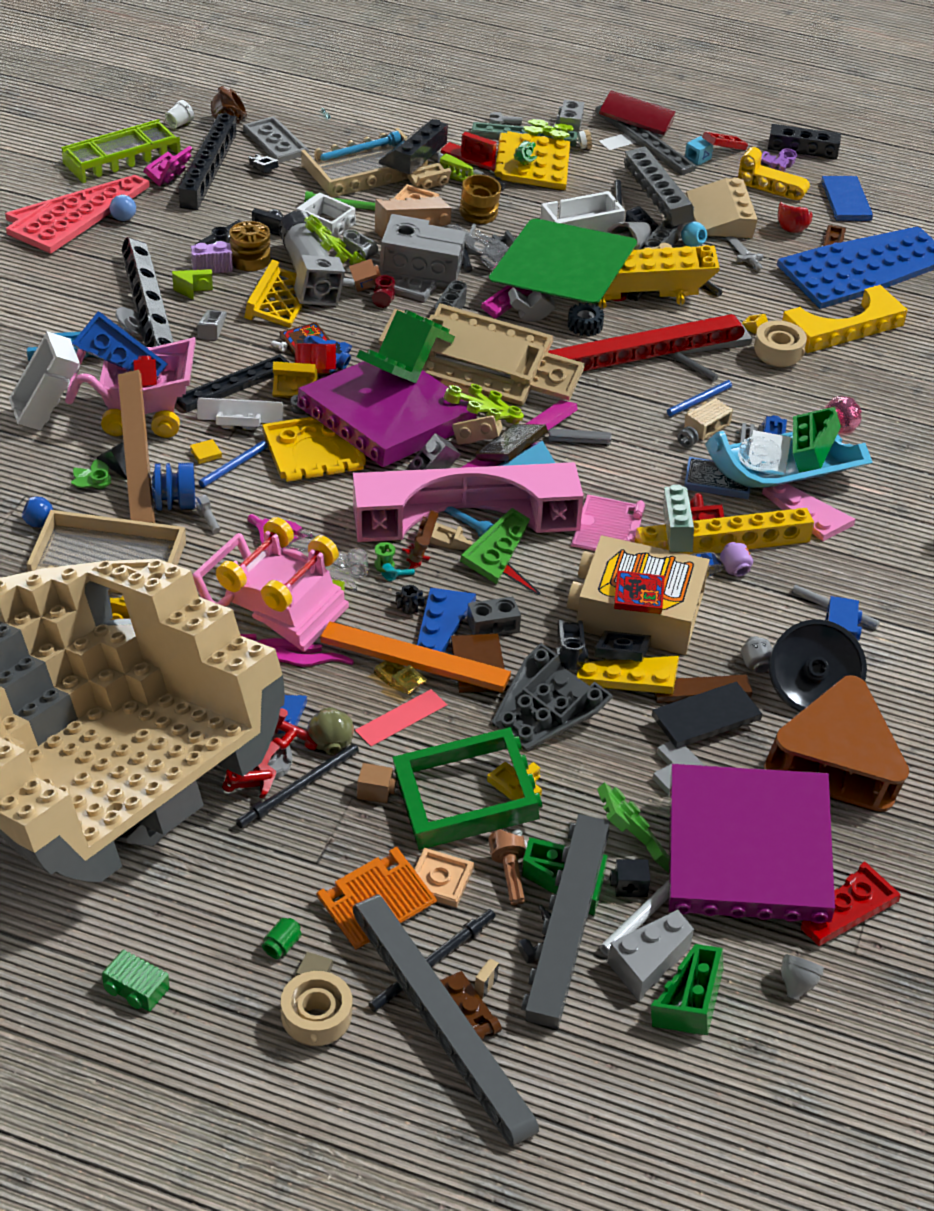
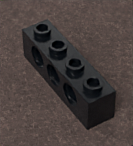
M772 124L767 149L782 151L788 148L794 150L797 154L837 159L841 133Z

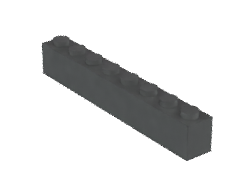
M578 814L576 824L571 823L568 833V839H571L570 847H564L562 862L565 863L564 869L558 870L555 886H559L557 895L552 894L550 898L549 910H552L550 919L545 918L542 934L546 935L544 943H538L535 959L539 960L537 969H531L528 984L532 985L530 994L525 993L521 1010L526 1011V1022L559 1029L609 836L610 821Z

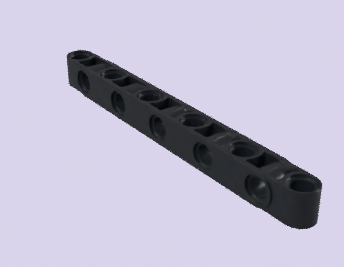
M126 237L122 245V255L145 347H156L173 343L147 244Z

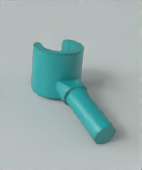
M386 563L382 566L386 572L381 573L387 581L391 582L400 575H414L415 570L394 569L390 563Z

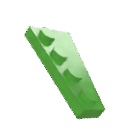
M511 508L461 555L460 562L497 584L525 533L530 518Z

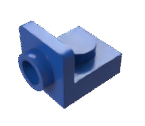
M775 415L766 416L761 424L763 425V432L777 435L786 433L787 419H781Z

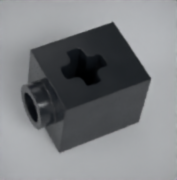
M616 859L615 870H610V886H615L616 897H648L651 881L648 860Z

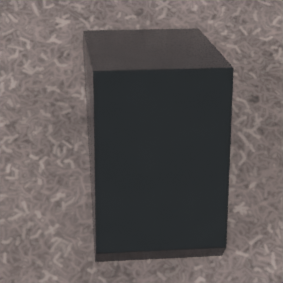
M123 441L97 456V460L104 462L111 470L127 480Z

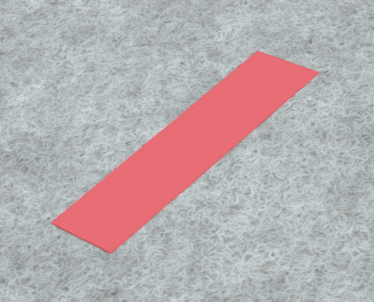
M430 689L357 728L355 731L370 746H373L447 706V704Z

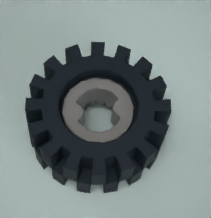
M579 303L578 306L576 304L573 305L568 314L567 326L569 330L573 331L574 334L580 333L579 336L586 334V337L590 336V334L593 336L596 333L599 334L603 329V309L600 310L599 306L595 307V304L590 306L589 303H585V305Z

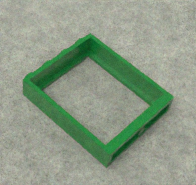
M511 727L392 757L396 778L418 850L540 819L539 808L543 807L539 792L534 793L533 789L536 787L532 773L528 774L526 771L529 769L525 754H520V751H522L520 739L518 736L514 737ZM505 749L508 750L524 798L428 822L413 772Z

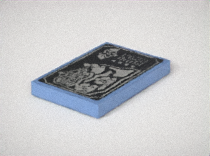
M689 457L684 484L687 490L749 499L750 487L743 486L726 477L717 468L713 460Z

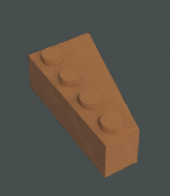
M420 197L415 200L412 198H405V200L389 198V200L384 201L382 199H375V232L382 239L391 214L429 220V225L439 227L451 224V207L441 197Z

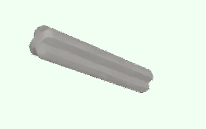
M553 428L549 430L550 441L610 445L612 440L610 432Z

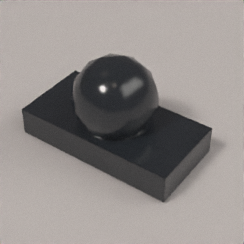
M254 208L252 210V221L266 225L271 234L280 236L279 224L283 214L276 209L266 212Z

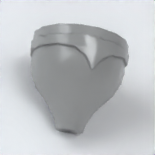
M785 954L782 959L781 974L787 989V997L798 1000L804 993L813 989L822 978L824 967L800 957Z

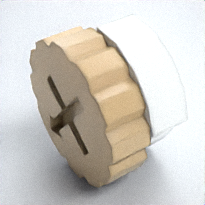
M589 129L578 133L580 149H592V138Z

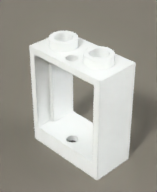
M320 192L296 208V211L301 210L314 215L320 220L322 226L327 227L332 232L331 236L338 237L356 222L355 207ZM324 213L335 218V220L331 222L319 215Z

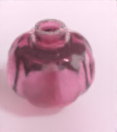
M836 396L826 405L825 409L835 407L840 425L844 424V427L839 430L840 433H850L860 425L862 421L861 407L852 397Z

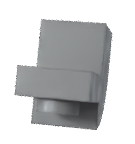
M514 287L508 292L510 304L518 310L520 319L524 321L535 322L542 320L556 308L553 297L550 294L533 291L527 297Z

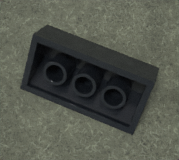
M431 119L379 160V164L409 175L412 174L447 144L448 124L437 119Z

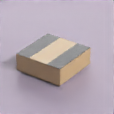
M493 959L487 961L475 978V991L482 999L498 979L499 963Z

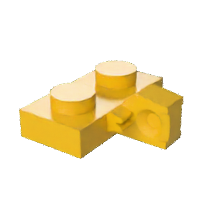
M506 761L487 775V782L512 801L524 798L514 767ZM532 762L526 771L528 774L532 773L536 787L533 789L534 793L539 792L541 797L542 789L536 785V781L540 778L541 768Z

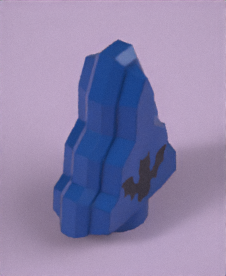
M307 335L303 343L336 344V369L338 367L342 370L345 369L351 360L349 352L352 346L346 342L326 341L312 335ZM330 369V373L332 374L336 369Z

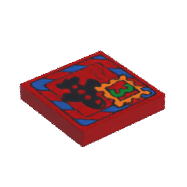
M617 570L614 609L662 614L665 576Z

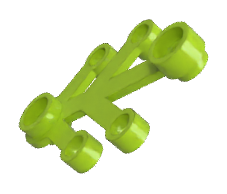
M314 215L304 219L306 222L305 227L312 233L315 231L323 240L320 245L325 250L330 251L332 247L336 250L337 254L335 257H339L341 263L344 264L348 258H350L349 263L351 265L366 261L358 252L355 251L353 254L345 249L346 244L340 238L331 236L332 232L327 227L322 226L320 220Z
M471 384L468 393L475 397L461 393L462 390L454 385L446 389L443 397L446 401L453 404H458L460 400L467 401L469 403L466 409L469 412L478 414V412L488 411L487 416H494L495 421L505 419L509 423L519 424L524 417L520 408L508 406L501 400V393L492 390L487 398L481 393L482 387L477 384Z

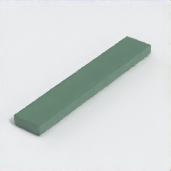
M473 122L471 131L472 134L492 139H499L500 133H507V131L516 133L528 132H525L522 126ZM568 131L570 136L564 138V140L570 141V146L576 147L578 132ZM544 135L545 137L554 139L553 136Z

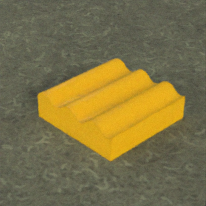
M213 439L190 445V450L195 459H197L198 464L222 458V452Z

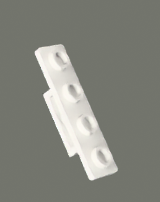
M198 398L197 418L200 420H216V425H221L222 428L232 429L234 426H243V429L254 430L261 423L283 421V403Z

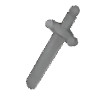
M726 237L741 254L737 255V262L749 263L757 271L762 269V265L758 261H762L763 254L750 253L736 237Z

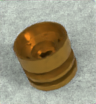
M480 174L467 177L462 184V197L459 208L461 216L465 220L477 224H487L494 221L498 214L501 193L500 183L495 178Z
M244 221L232 226L230 229L232 265L243 271H258L266 268L270 264L269 228L255 221Z

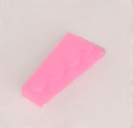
M789 484L763 488L762 494L782 510L807 508L814 520L812 534L822 542L855 524V518Z

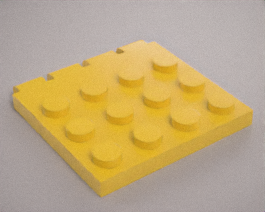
M510 131L500 133L495 176L500 177L504 181L566 190L570 141ZM525 140L531 143L535 142L536 144L531 156H537V159L528 165H522L514 158L515 149Z
M313 417L262 424V431L280 478H285L286 482L302 480V475L308 479L323 476V472H326L327 475L344 473L345 468H347L348 472L363 470L364 465H366L364 453Z

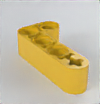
M750 147L742 156L738 178L744 181L745 186L793 200H801L810 188L809 181L803 177L762 166V153L756 147Z

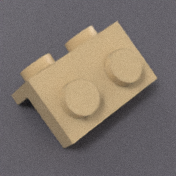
M439 162L417 168L412 174H407V177L414 187L427 190L431 187L449 183L451 170L450 168L444 169Z
M494 416L458 422L452 426L458 445L472 444L484 439H494L499 437L503 428L501 420L495 421Z

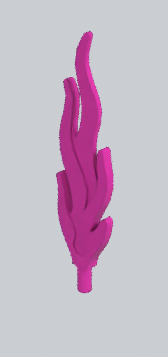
M240 634V636L276 649L279 662L302 667L331 661L349 665L354 664L351 658L342 654H313L322 651L321 644L311 645L303 652L284 638L257 640L256 634Z

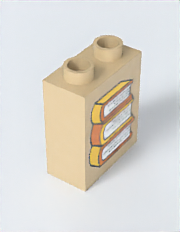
M601 535L595 553L584 551L582 554L578 578L585 579V582L573 581L568 596L567 609L578 611L577 622L583 620V629L586 633L602 636L604 631L651 635L650 647L686 655L704 594L710 559L679 552H669V550ZM617 570L665 576L662 614L614 609Z

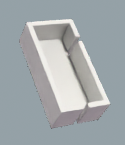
M607 191L560 200L558 219V202L541 204L540 219L608 233V228L613 224L624 222L625 210L616 202L612 194Z
M46 332L9 397L12 410H15L14 415L17 424L41 431L44 424L49 421L51 412L59 404L61 395L69 387L70 379L74 373H77L80 366L69 338Z

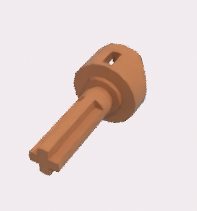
M500 829L493 832L488 838L491 858L493 861L503 864L511 905L523 904L525 899L518 860L525 855L524 836H518Z

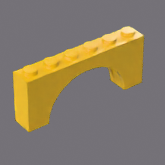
M878 285L864 289L861 306L865 311L857 316L844 319L823 318L798 307L784 311L782 321L793 323L804 330L807 336L805 352L810 353L904 326L908 309L886 289Z

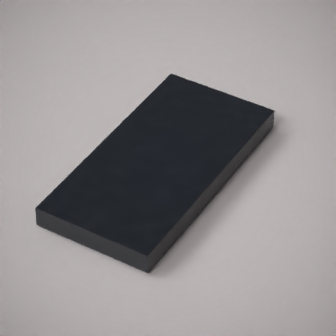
M736 681L652 709V717L677 749L759 721L762 718V712Z

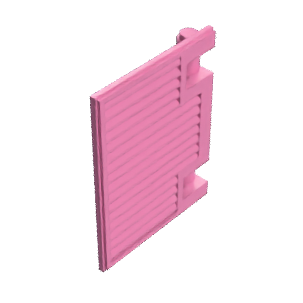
M587 495L582 510L581 530L575 531L571 546L596 551L601 535L635 542L636 528L640 527L645 503L640 500L633 504ZM628 510L634 511L633 515L628 514Z

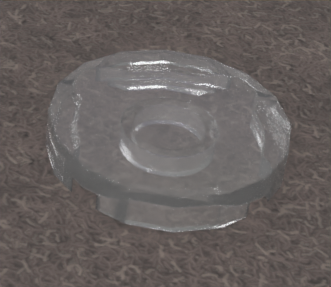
M749 437L742 441L738 457L745 466L753 470L769 471L780 464L782 456L780 446L771 439L770 441L764 440L765 437Z

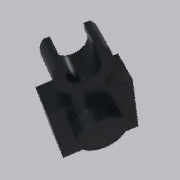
M255 154V158L249 156V164L262 173H269L272 169L279 167L278 160L271 157H261L258 154Z

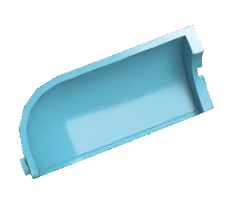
M719 431L705 443L717 468L726 477L746 487H773L859 468L873 463L866 443L857 445L843 444L842 438L838 434L821 469L799 473L793 456V432L779 434L792 438L785 476L746 469L751 440L729 445L725 432Z

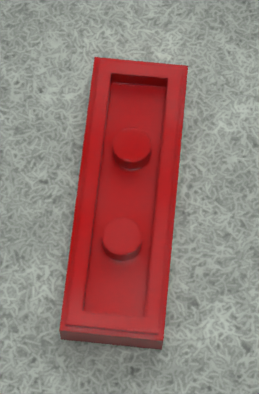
M704 132L702 135L703 139L715 146L746 150L748 147V143L737 136Z

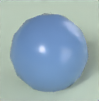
M121 194L111 200L109 206L110 213L116 220L127 221L135 215L136 204L131 197Z

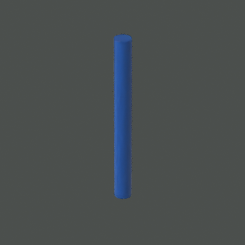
M727 380L667 409V414L670 417L731 388L732 383L730 380Z
M264 440L200 479L198 481L199 485L202 488L206 487L268 448V444Z

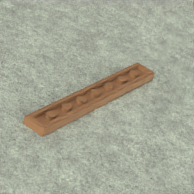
M135 370L118 374L130 520L155 523L142 378L140 371Z

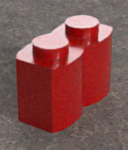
M295 343V363L315 364L317 373H330V369H336V344Z

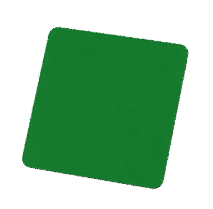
M531 219L489 275V280L494 283L592 304L598 303L636 247L637 240L631 237L543 219Z

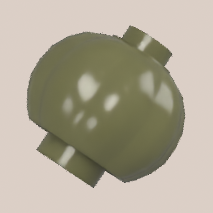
M324 708L309 721L308 733L312 741L317 744V750L324 751L328 755H336L341 752V749L346 748L351 743L354 725L352 719L344 712L335 708Z

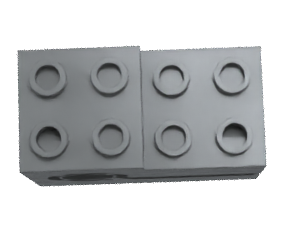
M391 214L381 242L380 274L392 275L393 278L397 279L405 277V280L413 278L414 282H419V279H421L425 284H431L434 279H437V286L448 287L452 281L458 279L466 231L429 225V220Z

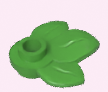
M96 459L92 463L91 469L73 468L75 479L71 481V484L78 488H105L111 483V476L108 474L109 467L104 462Z

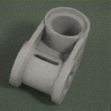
M346 230L343 233V242L346 244L345 249L351 254L356 251L367 260L369 256H374L378 253V246L374 240L367 238L356 230Z

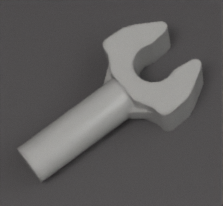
M501 112L490 113V123L501 125L502 123L522 124V117L503 116Z
M206 495L196 497L198 501L196 507L200 517L204 516L213 534L220 532L221 528L211 511L209 498Z

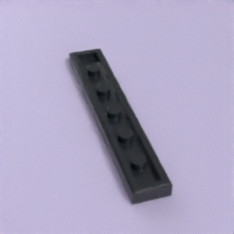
M281 354L186 391V394H183L182 397H177L176 403L186 413L197 409L198 398L222 399L274 378L273 362H290Z

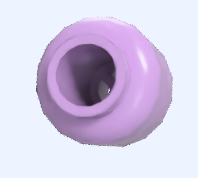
M728 543L720 554V560L728 574L740 577L751 570L753 558L745 544Z

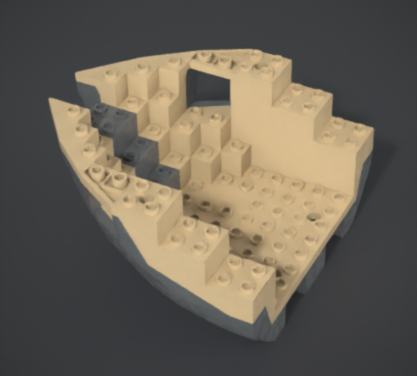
M160 559L105 560L44 568L0 578V837L20 856L51 875L58 872L63 876L87 882L104 881L122 867L113 840L137 823L162 835L167 834L204 806L196 780L207 771L218 765L244 776L262 763L271 743L278 722L280 708L284 705L285 699L284 680L276 649L240 636L233 609L200 598L191 570ZM109 589L122 593L130 619L110 620L113 616L108 594Z

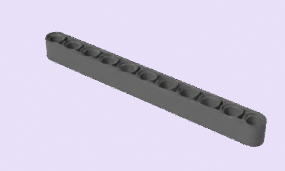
M376 894L354 904L352 910L357 923L505 1141L510 1146H515L536 1135L539 1132V1126L535 1116L382 896Z

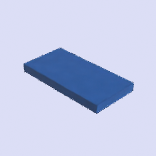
M822 176L821 183L836 221H872L873 213L857 176Z

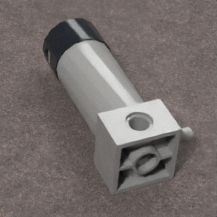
M299 210L286 214L280 221L279 235L297 274L294 291L299 303L338 306L342 286H354V279L344 278L345 270L340 258L329 257L327 250L320 245L322 239L315 231L312 233L305 227L306 222L304 219L310 216L308 212Z

